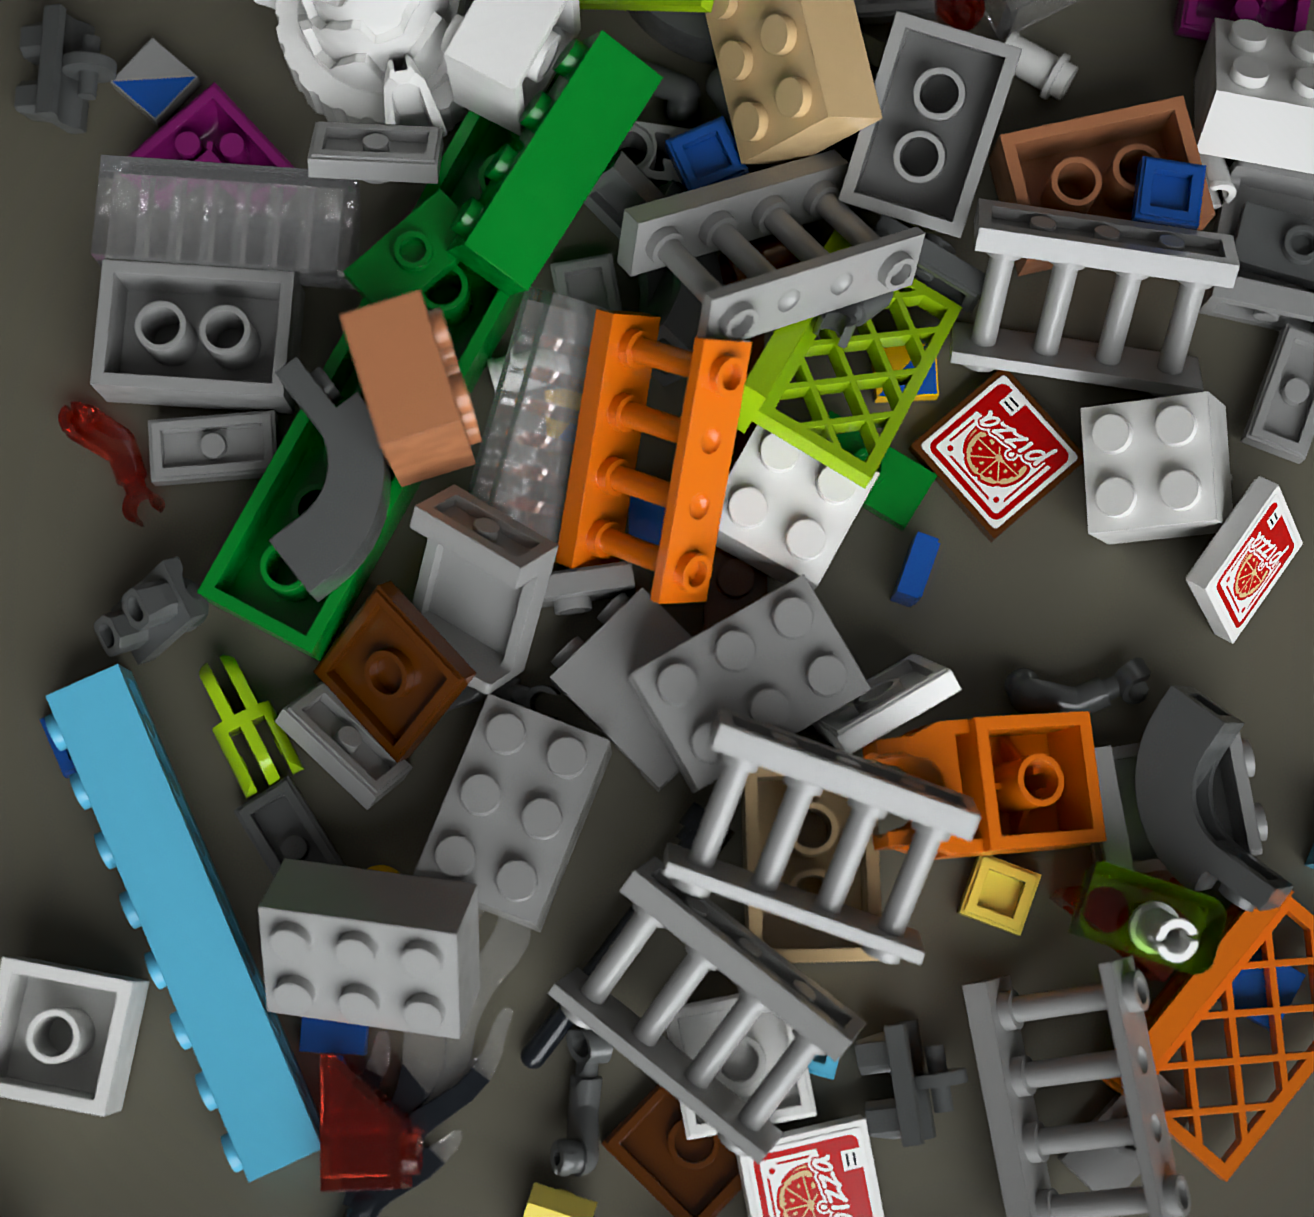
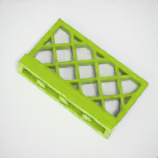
M836 230L833 231L824 246L829 253L852 247ZM914 278L912 285L894 291L889 306L885 308L890 310L898 331L877 333L870 319L857 327L860 335L852 336L848 346L841 348L838 346L841 337H838L836 332L830 329L820 330L819 336L821 339L815 340L817 335L813 334L812 330L818 316L775 329L746 378L737 430L745 433L750 423L754 422L865 489L876 473L962 307ZM918 306L940 319L935 327L916 329L906 307ZM923 343H927L925 349L922 345ZM905 346L914 368L893 370L884 348ZM867 350L876 373L853 375L845 353ZM828 355L836 378L814 380L805 357ZM793 376H795L797 382L790 383ZM899 385H905L903 390H901ZM883 388L892 411L870 414L860 390ZM843 393L853 416L830 419L820 395ZM804 398L813 421L799 423L775 408L780 400ZM876 428H882L879 435ZM859 431L868 452L866 460L862 461L842 449L836 434Z

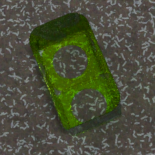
M1097 861L1086 870L1068 933L1118 950L1129 946L1127 953L1189 974H1202L1209 970L1214 963L1226 923V911L1223 905L1211 896L1106 861L1099 863ZM1108 886L1115 888L1127 900L1129 907L1128 918L1125 924L1115 932H1097L1084 919L1083 911L1088 894L1097 887ZM1143 888L1152 890V892H1148L1144 896ZM1147 901H1161L1172 908L1178 909L1186 915L1189 922L1197 930L1198 934L1191 935V938L1198 940V947L1195 953L1188 960L1171 962L1161 957L1160 954H1148L1138 949L1132 943L1128 934V920L1132 912L1140 904Z

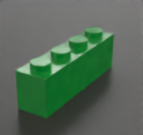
M603 30L583 41L574 38L564 48L553 66V70L559 76L547 94L542 90L539 91L528 103L519 118V123L525 127L513 147L506 143L496 153L484 173L491 182L479 200L471 197L466 201L450 225V229L456 233V236L446 251L508 296L528 291L663 79L660 74Z

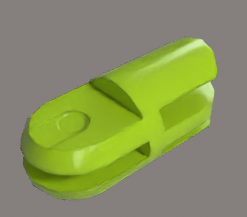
M230 655L219 656L220 661L245 710L234 715L207 662L202 665L198 673L222 721L214 726L212 731L245 797L248 798L258 793L231 737L240 733L243 734L269 786L281 781V778L255 728L261 722H266L280 754L283 755L291 773L294 775L305 768L287 733L274 722L278 715L271 701L268 700L258 704L235 658Z

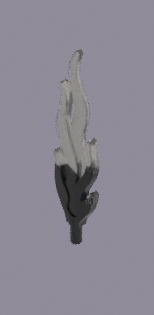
M478 908V923L485 910ZM500 916L498 917L491 937L479 954L480 990L461 1038L453 1039L404 1031L402 1067L397 1088L391 1100L383 1108H380L378 1105L379 1091L390 1063L391 1036L388 1031L381 1030L376 1035L372 1055L347 1101L343 1117L342 1143L346 1173V1195L343 1204L348 1206L343 1217H378L390 1202L419 1186L436 1173L459 1147L463 1139V1132L460 1129H454L446 1137L431 1146H420L429 1132L473 1101L491 1081L502 1057L513 1010L505 1007L498 1014L491 1028L484 1051L477 1058L471 1060L476 1028L490 997L501 981L515 968L529 946L532 929Z

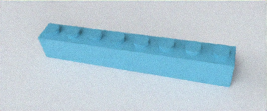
M116 664L46 695L52 711L51 714L45 716L47 729L56 747L60 751L66 749L69 751L77 771L69 776L72 789L84 810L92 808L102 830L94 834L97 849L105 865L109 869L117 867L126 888V891L119 894L122 909L134 929L143 928L151 951L144 954L146 966L155 985L159 989L167 987L177 1010L170 1014L173 1031L184 1050L191 1047L194 1050L202 1072L195 1075L196 1085L206 1107L210 1111L218 1108L228 1133L221 1136V1144L230 1166L236 1173L244 1170L248 1182H251L331 1144L328 1133L277 1013L267 1012L264 982L132 671Z

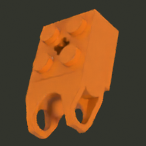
M1090 711L974 717L967 720L937 721L921 726L919 729L909 730L896 738L875 740L862 748L863 759L876 760L883 765L895 766L908 775L973 798L981 818L972 840L968 841L951 835L949 841H941L934 860L1060 850L1107 841ZM909 820L902 827L887 831V833L872 835L874 850H896L907 854L916 831L911 827L912 820Z

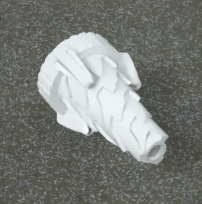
M254 0L255 3L275 9L279 22L276 27L278 40L292 78L298 90L304 93L307 103L316 113L326 116L328 122L443 128L444 137L448 135V131L454 129L455 124L463 121L469 110L453 100L449 76L446 74L445 52L441 50V44L453 18L458 14L465 17L474 0Z

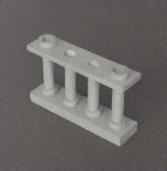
M834 149L624 209L617 263L630 277L667 266L702 303L697 337L744 340L912 285L925 233L916 226L880 237L844 202L838 201L849 162ZM824 219L852 247L829 253L801 225ZM773 234L800 263L777 270L749 241ZM721 250L748 279L722 286L695 257Z
M978 199L974 217V251L986 252L989 255L975 323L954 322L950 330V363L962 364L966 368L977 372H990L996 369L1145 391L1158 398L1203 392L1204 388L1198 357L1187 356L1205 289L1213 286L1232 289L1234 287L1240 264L1233 235ZM1021 258L1049 261L1053 265L1037 333L999 328L1014 261ZM1085 267L1110 270L1116 273L1099 343L1062 337L1078 270H1082ZM1149 276L1177 280L1180 283L1161 352L1124 346L1141 281Z
M719 707L710 730L711 749L720 752L719 759L723 762V766L691 850L668 842L663 854V875L671 877V882L674 886L691 895L708 897L710 892H714L862 944V949L865 953L882 962L899 964L900 960L904 959L921 965L925 956V949L919 931L907 925L941 841H949L951 835L968 841L972 840L981 818L973 798ZM760 766L783 774V782L788 787L754 872L716 858L749 773H756ZM823 789L847 797V804L852 809L817 895L780 882L812 798L813 796H820ZM887 812L912 820L911 827L916 831L882 916L879 917L845 905L844 901L877 818L884 819Z
M654 857L635 869L621 888L620 892L633 901L632 907L635 912L591 975L588 976L577 967L557 981L548 992V995L561 1004L562 1012L571 1022L581 1028L592 1029L717 1130L720 1141L729 1150L740 1156H749L757 1164H760L784 1134L768 1121L769 1117L814 1057L826 1054L833 1061L837 1062L867 1022L709 898L691 895L674 886L671 882L672 878L663 875V862ZM657 927L667 928L686 943L687 955L640 1018L610 993ZM709 969H718L739 985L738 990L741 996L695 1059L692 1060L662 1034ZM772 1011L793 1028L792 1033L795 1038L749 1100L745 1102L717 1080L715 1076L761 1013Z
M1133 956L1122 957L1099 964L1102 983L1025 995H1019L1012 988L1010 975L988 978L962 985L1006 1217H1114L1149 1213V1217H1186L1190 1213V1192L1184 1176L1177 1174L1144 1014V1011L1149 1007L1148 986L1142 972L1136 971ZM1108 1009L1116 1050L1032 1061L1030 1056L1025 1054L1021 1028L1025 1021ZM1121 1077L1129 1117L1045 1127L1041 1121H1038L1034 1100L1037 1088ZM1135 1145L1143 1185L1059 1194L1055 1188L1051 1187L1047 1167L1050 1154Z

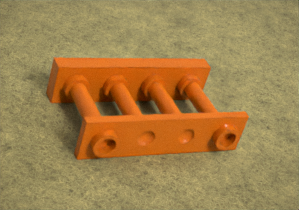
M596 309L555 562L574 569L616 563L622 559L655 572L650 597L651 601L658 604L706 602L752 342L737 339L695 337L693 351H689L657 341L661 317L644 312ZM652 368L688 378L682 417L646 406ZM641 432L677 443L671 481L635 470ZM631 496L666 508L660 545L625 533Z

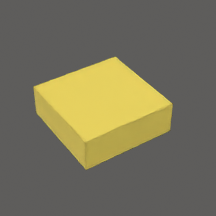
M991 855L977 856L957 913L1013 935L1021 936L1042 875Z

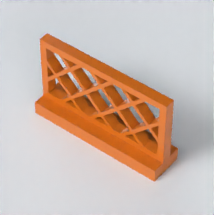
M1291 890L1282 905L1274 909L1259 911L1255 908L1253 912H1249L1232 903L1226 910V923L1211 968L1202 974H1189L1193 969L1199 948L1198 945L1195 953L1183 963L1144 1012L1157 1075L1160 1071L1183 1069L1187 1108L1164 1109L1169 1136L1220 1180L1226 1182L1314 1072V1041L1306 1051L1285 1052L1281 1014L1313 1011L1314 1019V915L1291 897L1294 893L1293 890ZM1285 915L1289 916L1303 928L1306 957L1275 959L1272 931ZM1261 948L1262 960L1249 961L1256 951ZM1307 965L1312 1003L1280 1006L1276 967ZM1263 968L1267 1007L1235 1009L1232 981L1241 970ZM1221 996L1222 1010L1209 1011ZM1268 1015L1272 1053L1240 1056L1236 1017ZM1223 1018L1227 1057L1194 1060L1192 1031L1201 1020ZM1181 1047L1182 1061L1168 1062ZM1298 1060L1287 1074L1286 1061ZM1273 1062L1276 1089L1266 1101L1245 1103L1241 1064ZM1228 1065L1232 1104L1199 1106L1195 1068ZM1121 1077L1100 1079L1114 1092H1119L1125 1097ZM1258 1111L1247 1124L1246 1112ZM1233 1113L1236 1140L1221 1159L1203 1144L1200 1115ZM1188 1117L1189 1131L1174 1118Z

